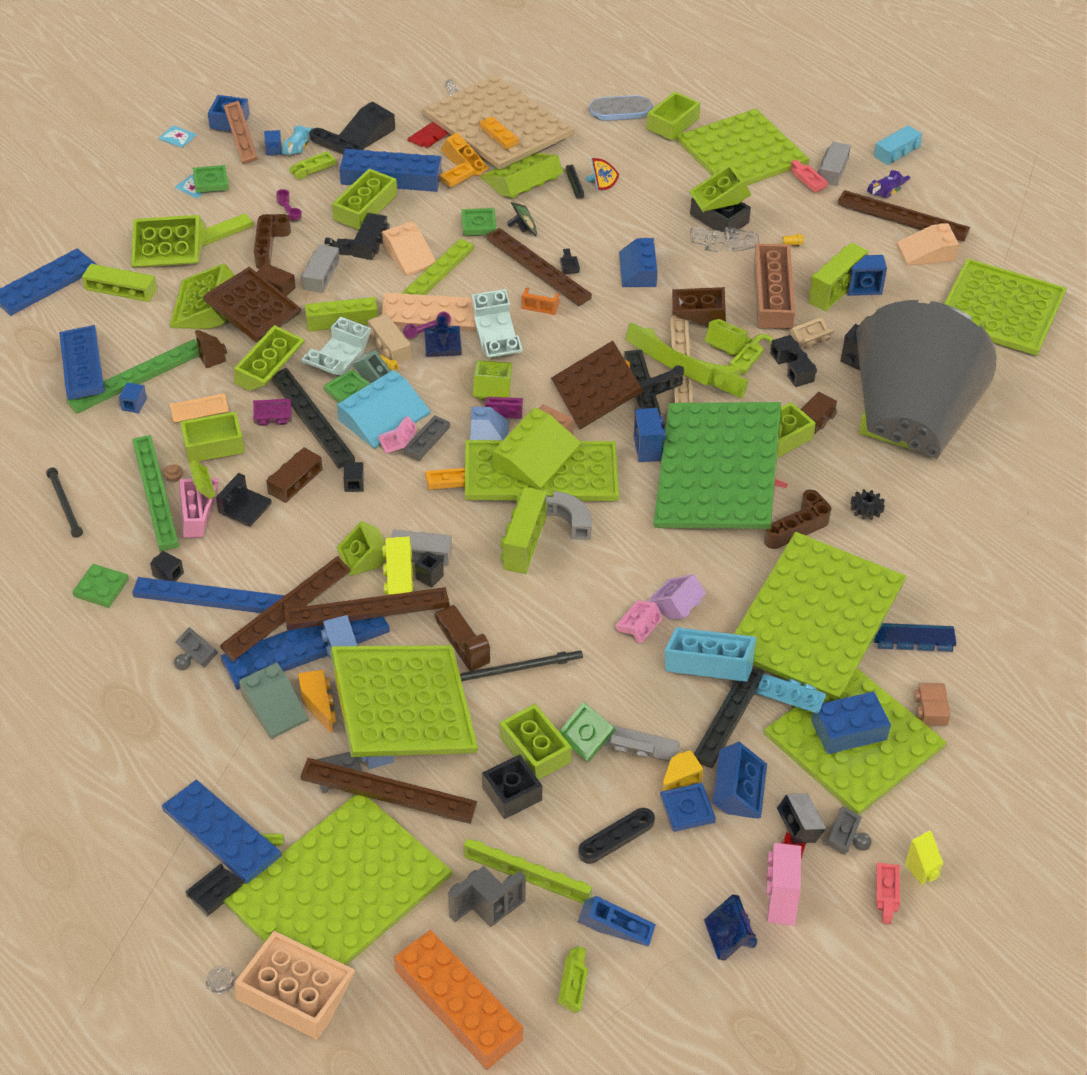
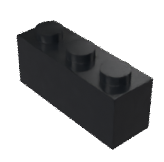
M367 213L352 243L353 257L373 260L375 254H378L380 244H383L382 231L390 229L387 216Z

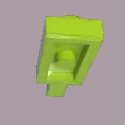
M581 946L571 948L567 955L558 997V1003L573 1013L581 1010L588 968L584 964L586 949Z

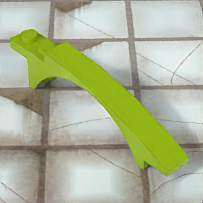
M632 322L629 323L625 340L638 349H642L647 355L671 369L677 365L683 366L684 375L706 386L710 384L739 398L745 396L749 380L740 376L742 368L713 364L692 358L663 343L656 336L654 329L650 327L645 329Z

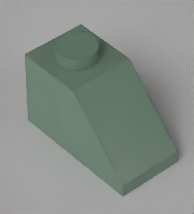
M375 349L364 354L352 364L361 377L370 383L391 372Z

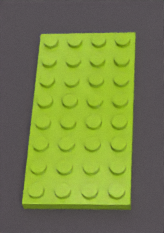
M465 440V500H517L518 494H522L524 487L536 488L492 467L493 450L503 440ZM580 441L581 446L542 488L543 491H547V497H553V493L556 491L570 494L581 501H619L616 441Z

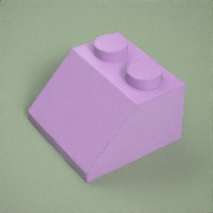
M690 574L668 579L647 602L657 603L660 613L670 620L684 619L690 614V610L701 603V599L706 594V591L696 576Z

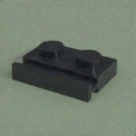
M219 864L185 891L186 897L190 898L208 917L225 903V899L243 885L229 870H226L222 864Z

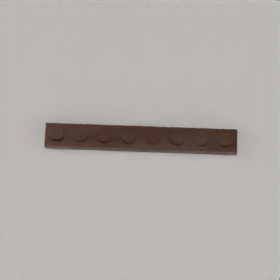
M846 190L842 192L838 199V204L844 207L922 230L931 225L948 223L956 240L963 242L970 231L969 226Z
M501 228L487 234V240L577 306H581L592 299V293Z
M339 556L335 557L220 645V648L233 662L285 623L284 609L307 606L348 575L351 571L350 568Z
M446 587L284 609V617L287 630L320 626L323 625V621L346 615L349 621L442 609L449 607L450 602Z
M307 758L301 773L302 781L470 824L472 823L477 806L476 800L312 758Z

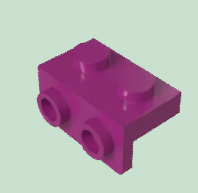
M486 397L485 407H491L505 418L522 419L523 398Z
M291 399L253 400V421L258 426H267L269 423L286 425L287 422H292Z

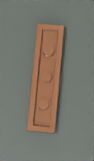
M236 101L224 105L242 163L246 164L258 160L240 102Z

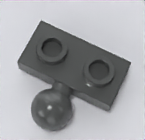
M188 627L175 641L186 653L176 656L174 666L178 670H186L189 668L190 660L193 658L205 668L218 654V651L193 629Z
M842 806L838 810L825 844L845 855L849 851L852 841H854L857 849L864 851L870 848L872 840L866 833H856L862 817Z

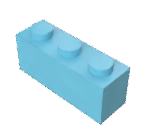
M907 125L877 142L874 157L889 165L918 149L922 143V133Z

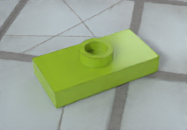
M193 460L189 464L194 478L193 483L199 493L212 499L216 496L208 469Z

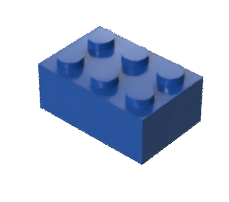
M874 691L823 703L819 713L813 712L811 719L827 754L885 741L888 739L891 727Z

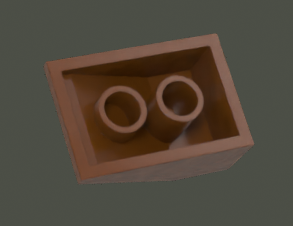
M725 287L672 289V314L705 326H709V322L716 319L726 322Z

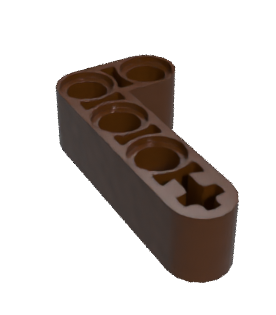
M263 214L258 217L254 245L255 265L258 269L266 263L271 265L274 237H286L291 234L290 217L288 215Z
M809 489L804 491L801 510L771 523V529H766L764 544L770 549H777L787 545L795 532L806 536L826 527L831 516L832 509L830 504L816 490Z
M455 605L434 613L439 628L469 671L490 663V645L486 636L483 633L476 636Z

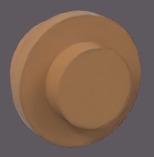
M172 464L164 469L163 474L168 481L176 482L181 479L183 470L181 466Z

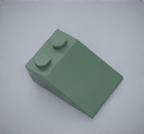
M274 663L239 680L242 697L271 739L309 721L293 687L278 663Z

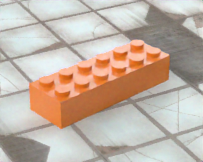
M431 929L394 956L396 973L486 1070L523 1041V1026Z

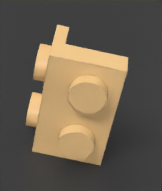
M820 317L791 328L790 332L801 348H810L816 342L821 341L823 343L828 341L834 329H828L823 318Z

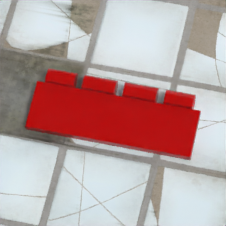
M431 122L407 139L415 145L429 148L450 133L436 123Z

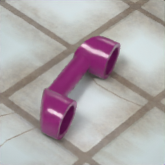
M285 189L278 190L276 192V201L284 207L290 220L301 219L302 211L298 208H291L289 204V191Z
M442 311L437 315L436 320L416 327L414 324H407L403 329V333L407 338L415 339L421 332L437 326L447 327L451 323V316L448 312Z

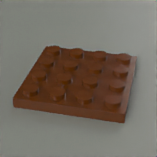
M247 267L206 293L203 297L205 302L256 343L274 325L281 327L299 315L302 310L251 267Z
M613 340L551 377L580 430L644 392Z

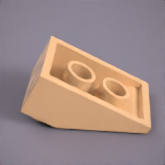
M413 221L382 231L383 248L406 276L428 269L435 262L421 231Z
M948 223L931 225L897 242V246L907 266L955 261L959 247Z

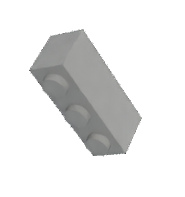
M832 141L830 147L826 148L825 156L822 158L821 166L819 165L817 173L828 184L838 186L849 159L851 145Z
M319 244L316 251L313 252L311 261H308L305 272L301 274L304 290L324 293L340 262L339 248Z
M393 529L391 538L410 536L413 563H416L428 551L442 559L443 566H449L452 552V535Z

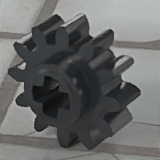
M863 489L862 494L855 492V496L851 497L850 510L855 511V516L861 515L863 520L866 517L873 520L874 515L879 518L880 514L884 513L885 499H880V493L875 495L873 490L866 492Z

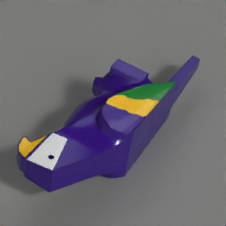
M891 170L889 176L878 181L873 180L868 186L867 192L872 195L888 198L902 188L900 186L907 182L910 176L904 177L899 171Z

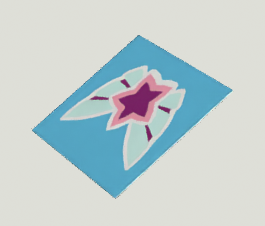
M173 125L158 139L182 148L197 134Z
M193 174L175 186L176 189L196 199L204 194L202 192L196 193Z

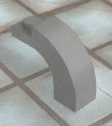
M554 491L553 497H547V516H558L568 521L572 529L571 539L591 540V514L581 500L570 494Z

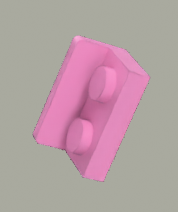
M637 600L615 626L618 632L633 634L636 642L641 644L663 618L657 603Z

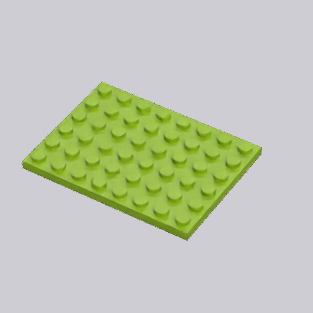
M795 532L734 634L756 637L754 666L784 679L795 680L801 683V686L805 684L817 688V691L825 693L827 697L839 700L842 698L896 600L907 576Z
M356 794L281 853L282 856L253 880L247 884H242V887L224 900V905L264 943L273 931H276L329 958L348 965L452 876V870L370 798Z

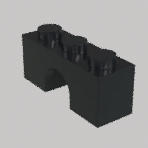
M791 335L772 340L770 354L778 365L789 363L787 377L795 387L815 381L816 365L810 361L807 353L801 349L799 343Z

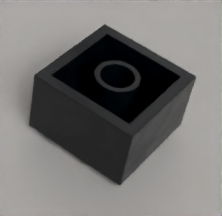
M520 754L482 772V788L504 819L542 801L543 785Z

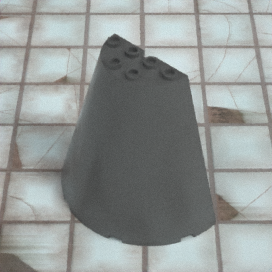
M919 300L894 302L878 308L873 315L867 316L856 329L867 431L896 443L904 441L908 444V448L938 459L990 386L996 371V350L986 330L981 325L978 326L971 321V316L957 308L931 301L929 304L918 303Z

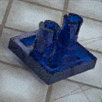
M441 315L437 317V327L424 328L426 357L462 355L460 326H447L446 316Z
M732 894L704 919L718 960L725 961L741 946L754 948L758 943L757 938H755L756 934L753 933L750 926V918H747L749 916L744 910L739 895Z

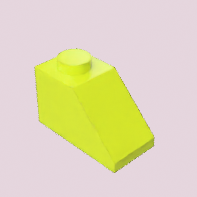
M929 830L911 841L905 866L921 885L928 881H935L941 875L940 871L943 861L934 836Z

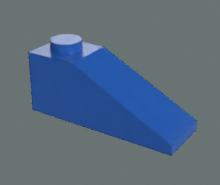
M598 896L584 901L578 923L597 932L644 946L650 945L656 925Z

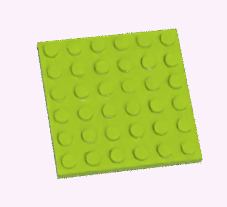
M756 108L678 134L676 138L682 147L711 176L732 164L746 185L791 170V162L796 159L802 165L809 164V158Z
M967 258L944 304L957 308L971 316V321L978 326L981 325L989 334L993 343L1038 356L1067 288Z
M452 645L331 646L330 655L351 757L466 754L477 752L478 745Z
M859 669L856 670L841 699L874 691L891 724L887 740L827 754L811 721L813 712L798 707L792 708L764 729V735L843 805L858 815L941 751L947 743ZM825 696L823 703L834 701V699Z

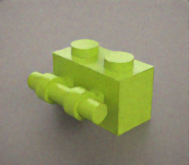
M716 319L709 322L705 342L711 344L710 346L713 348L724 350L729 355H735L744 348L745 343H750L752 338L747 337L748 331L721 319Z

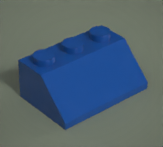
M636 238L619 251L622 287H656L658 271L654 238Z
M740 741L719 750L713 804L728 815L759 819L762 816L767 763Z

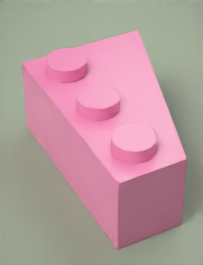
M774 843L773 852L768 851L767 865H771L767 868V880H770L767 881L766 895H769L767 922L795 926L801 891V846Z

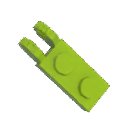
M329 151L301 160L291 165L289 169L294 174V177L299 180L305 178L307 174L309 175L336 165V159Z

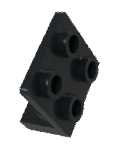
M238 473L216 496L218 513L249 527L272 504L270 498L247 489L245 475Z

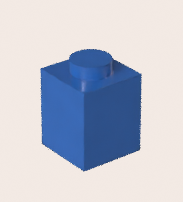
M280 130L264 131L266 156L282 155Z
M128 382L119 396L122 411L138 414L147 400L144 385Z

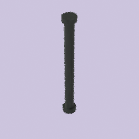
M54 467L49 468L46 471V475L52 481L71 527V535L75 538L80 537L83 534V530L76 521L58 478V471Z

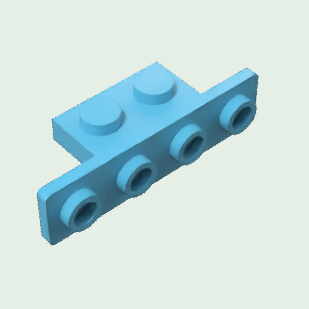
M766 674L762 675L758 689L755 692L817 714L826 696L825 693L817 691V688L805 684L801 686V683L790 679L788 682Z

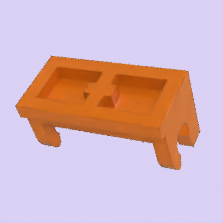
M525 288L522 293V309L551 315L556 314L560 304V299H558L560 294L556 293L554 298L529 294L530 288Z

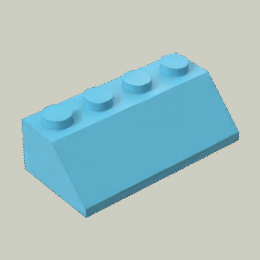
M676 627L664 651L666 671L747 682L752 671L756 637Z

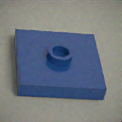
M703 783L660 792V798L673 832L716 822V817Z

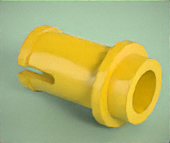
M797 233V235L782 236V243L790 244V246H801L804 244L803 234Z
M381 354L380 357L391 371L395 370L397 372L399 368L397 361L390 360Z

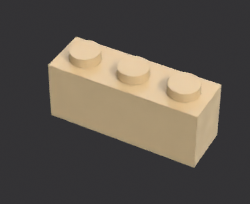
M387 313L368 320V327L371 328L369 338L375 341L376 347L382 350L384 357L396 360L397 363L412 358L411 344Z

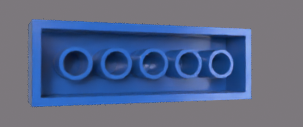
M345 149L339 168L341 185H352L368 169H372L397 179V189L437 192L440 174H442V156Z

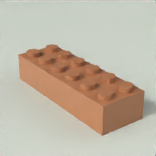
M756 243L754 271L758 327L791 329L794 325L795 303L790 244Z

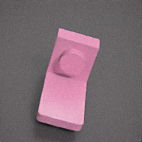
M407 416L396 429L380 434L378 439L386 454L406 447L417 432L416 425Z

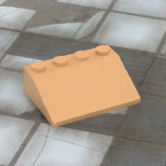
M273 931L235 981V999L318 1040L330 1023L355 974V970Z

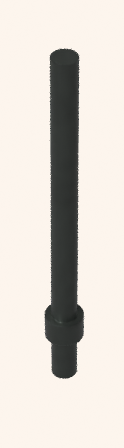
M582 650L569 653L563 651L553 656L460 673L461 681H467L555 663L561 665L571 660L583 658Z

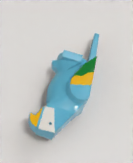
M294 126V133L289 139L285 140L282 153L287 155L302 154L309 142L307 138L312 128Z

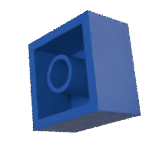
M217 95L208 111L210 129L232 132L224 105L236 101L240 102L245 120L247 121L250 115L248 98Z
M658 408L635 409L633 437L638 462L661 461V453H663L664 446L662 440L666 439L665 429L661 428L663 426L662 415H659Z

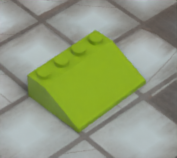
M534 153L500 170L496 168L480 175V177L502 196L515 198L519 196L518 193L531 191L534 186H541L547 180L557 179L558 175L563 173L558 154Z
M200 215L133 219L131 267L198 264L205 239V222Z
M225 263L182 280L169 325L171 328L211 329L222 326L225 323L226 318L203 300L206 293L235 276Z
M534 407L493 450L492 467L538 490H542L581 446V442L550 414Z

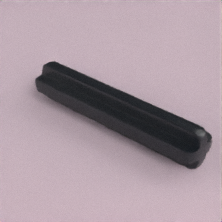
M572 164L567 165L566 173L575 197L583 199L584 190L576 169Z

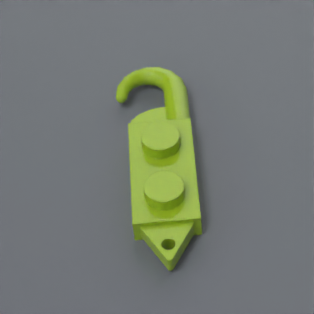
M758 334L750 343L744 346L730 362L729 366L742 368L741 374L745 375L763 355L764 349L758 343L761 340H768L771 347V342L774 339L767 334Z

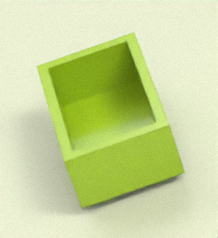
M674 91L647 113V129L673 141L678 134H681L699 119L701 103Z
M236 411L180 421L188 463H191L193 460L199 462L245 453Z

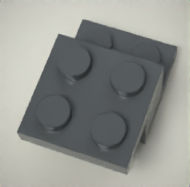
M485 866L479 870L472 871L460 884L456 883L449 890V917L456 922L473 909L491 928L526 901V877L519 871L515 875L508 876L501 884Z

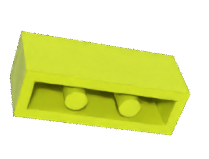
M410 536L385 538L386 545H382L383 557H386L387 564H383L384 576H387V583H384L385 595L413 592L412 544Z

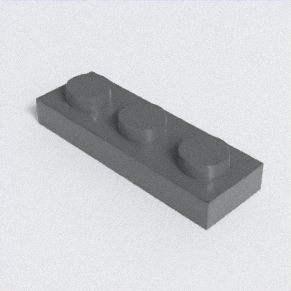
M434 415L407 446L404 447V454L420 461L450 428V422Z

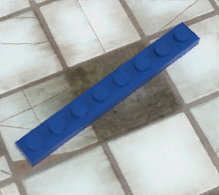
M138 577L132 591L133 597L254 613L264 612L285 596Z

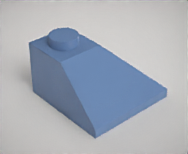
M472 407L470 440H504L509 433V420L491 407Z

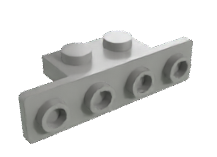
M613 726L616 728V731L603 745L614 748L615 751L620 753H627L628 751L635 753L636 756L641 758H648L649 756L670 761L677 754L679 741Z

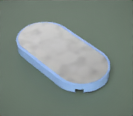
M638 95L602 97L593 100L590 104V114L604 121L644 118L652 109L651 101L646 97Z

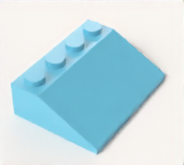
M392 370L337 404L338 420L373 449L382 445L378 439L379 435L396 429L405 417L409 416L411 421L416 423L431 413L408 381L395 370Z

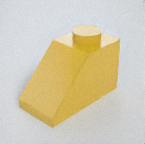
M691 750L677 753L671 758L663 780L662 791L702 782L703 768Z

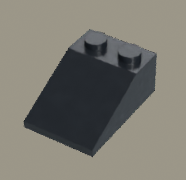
M372 101L356 113L339 136L359 143L365 149L395 130V114Z

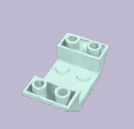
M506 289L472 294L474 322L481 349L485 356L493 358L522 353L519 335H515L510 317V302Z
M340 317L331 326L332 338L320 351L311 348L302 358V362L341 376L348 372L353 366L352 364L363 355L371 328Z

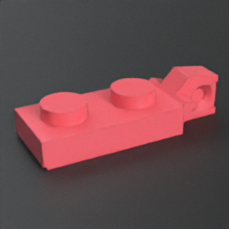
M797 159L791 162L790 169L793 174L814 193L827 188L828 182L809 165H802Z
M877 863L876 905L877 910H882V923L885 924L892 923L893 912H898L900 905V865Z

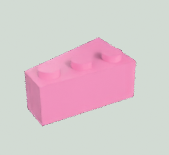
M211 478L217 496L219 478ZM180 479L179 481L183 538L204 536L216 501V496L209 499L199 493L193 483V479Z

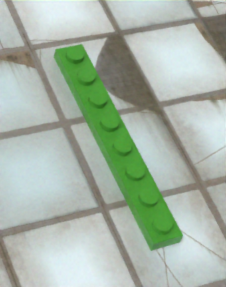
M195 339L190 340L105 380L104 393L85 396L79 399L68 400L66 398L67 404L76 414L120 394L127 382L141 384L199 356L197 342Z
M148 435L132 439L159 551L178 548L179 543L152 437Z

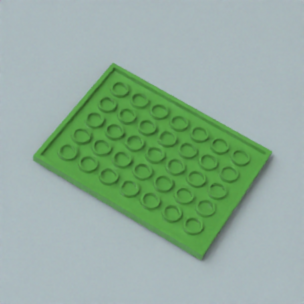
M781 402L669 403L654 528L771 529Z

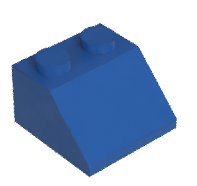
M866 255L852 267L848 296L882 295L887 272L884 255Z

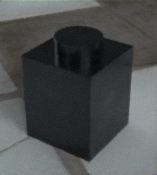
M344 462L343 480L345 492H364L363 462Z
M165 551L154 557L150 563L153 577L159 580L176 582L184 574L182 560Z
M427 551L415 563L416 579L432 588L444 576L443 560Z

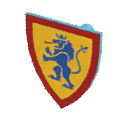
M591 158L594 174L586 177L587 182L595 181L597 190L601 191L613 187L620 175L617 170L603 159Z

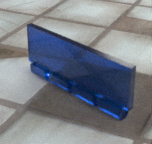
M882 623L874 638V643H878V649H893L894 644H896L897 650H914V645H917V651H934L935 646H937L938 651L953 652V646L957 644L954 626Z

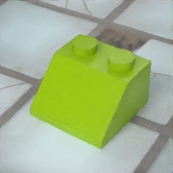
M360 521L337 546L342 561L351 570L349 572L351 576L379 568L386 560L382 552V545H386L378 527Z

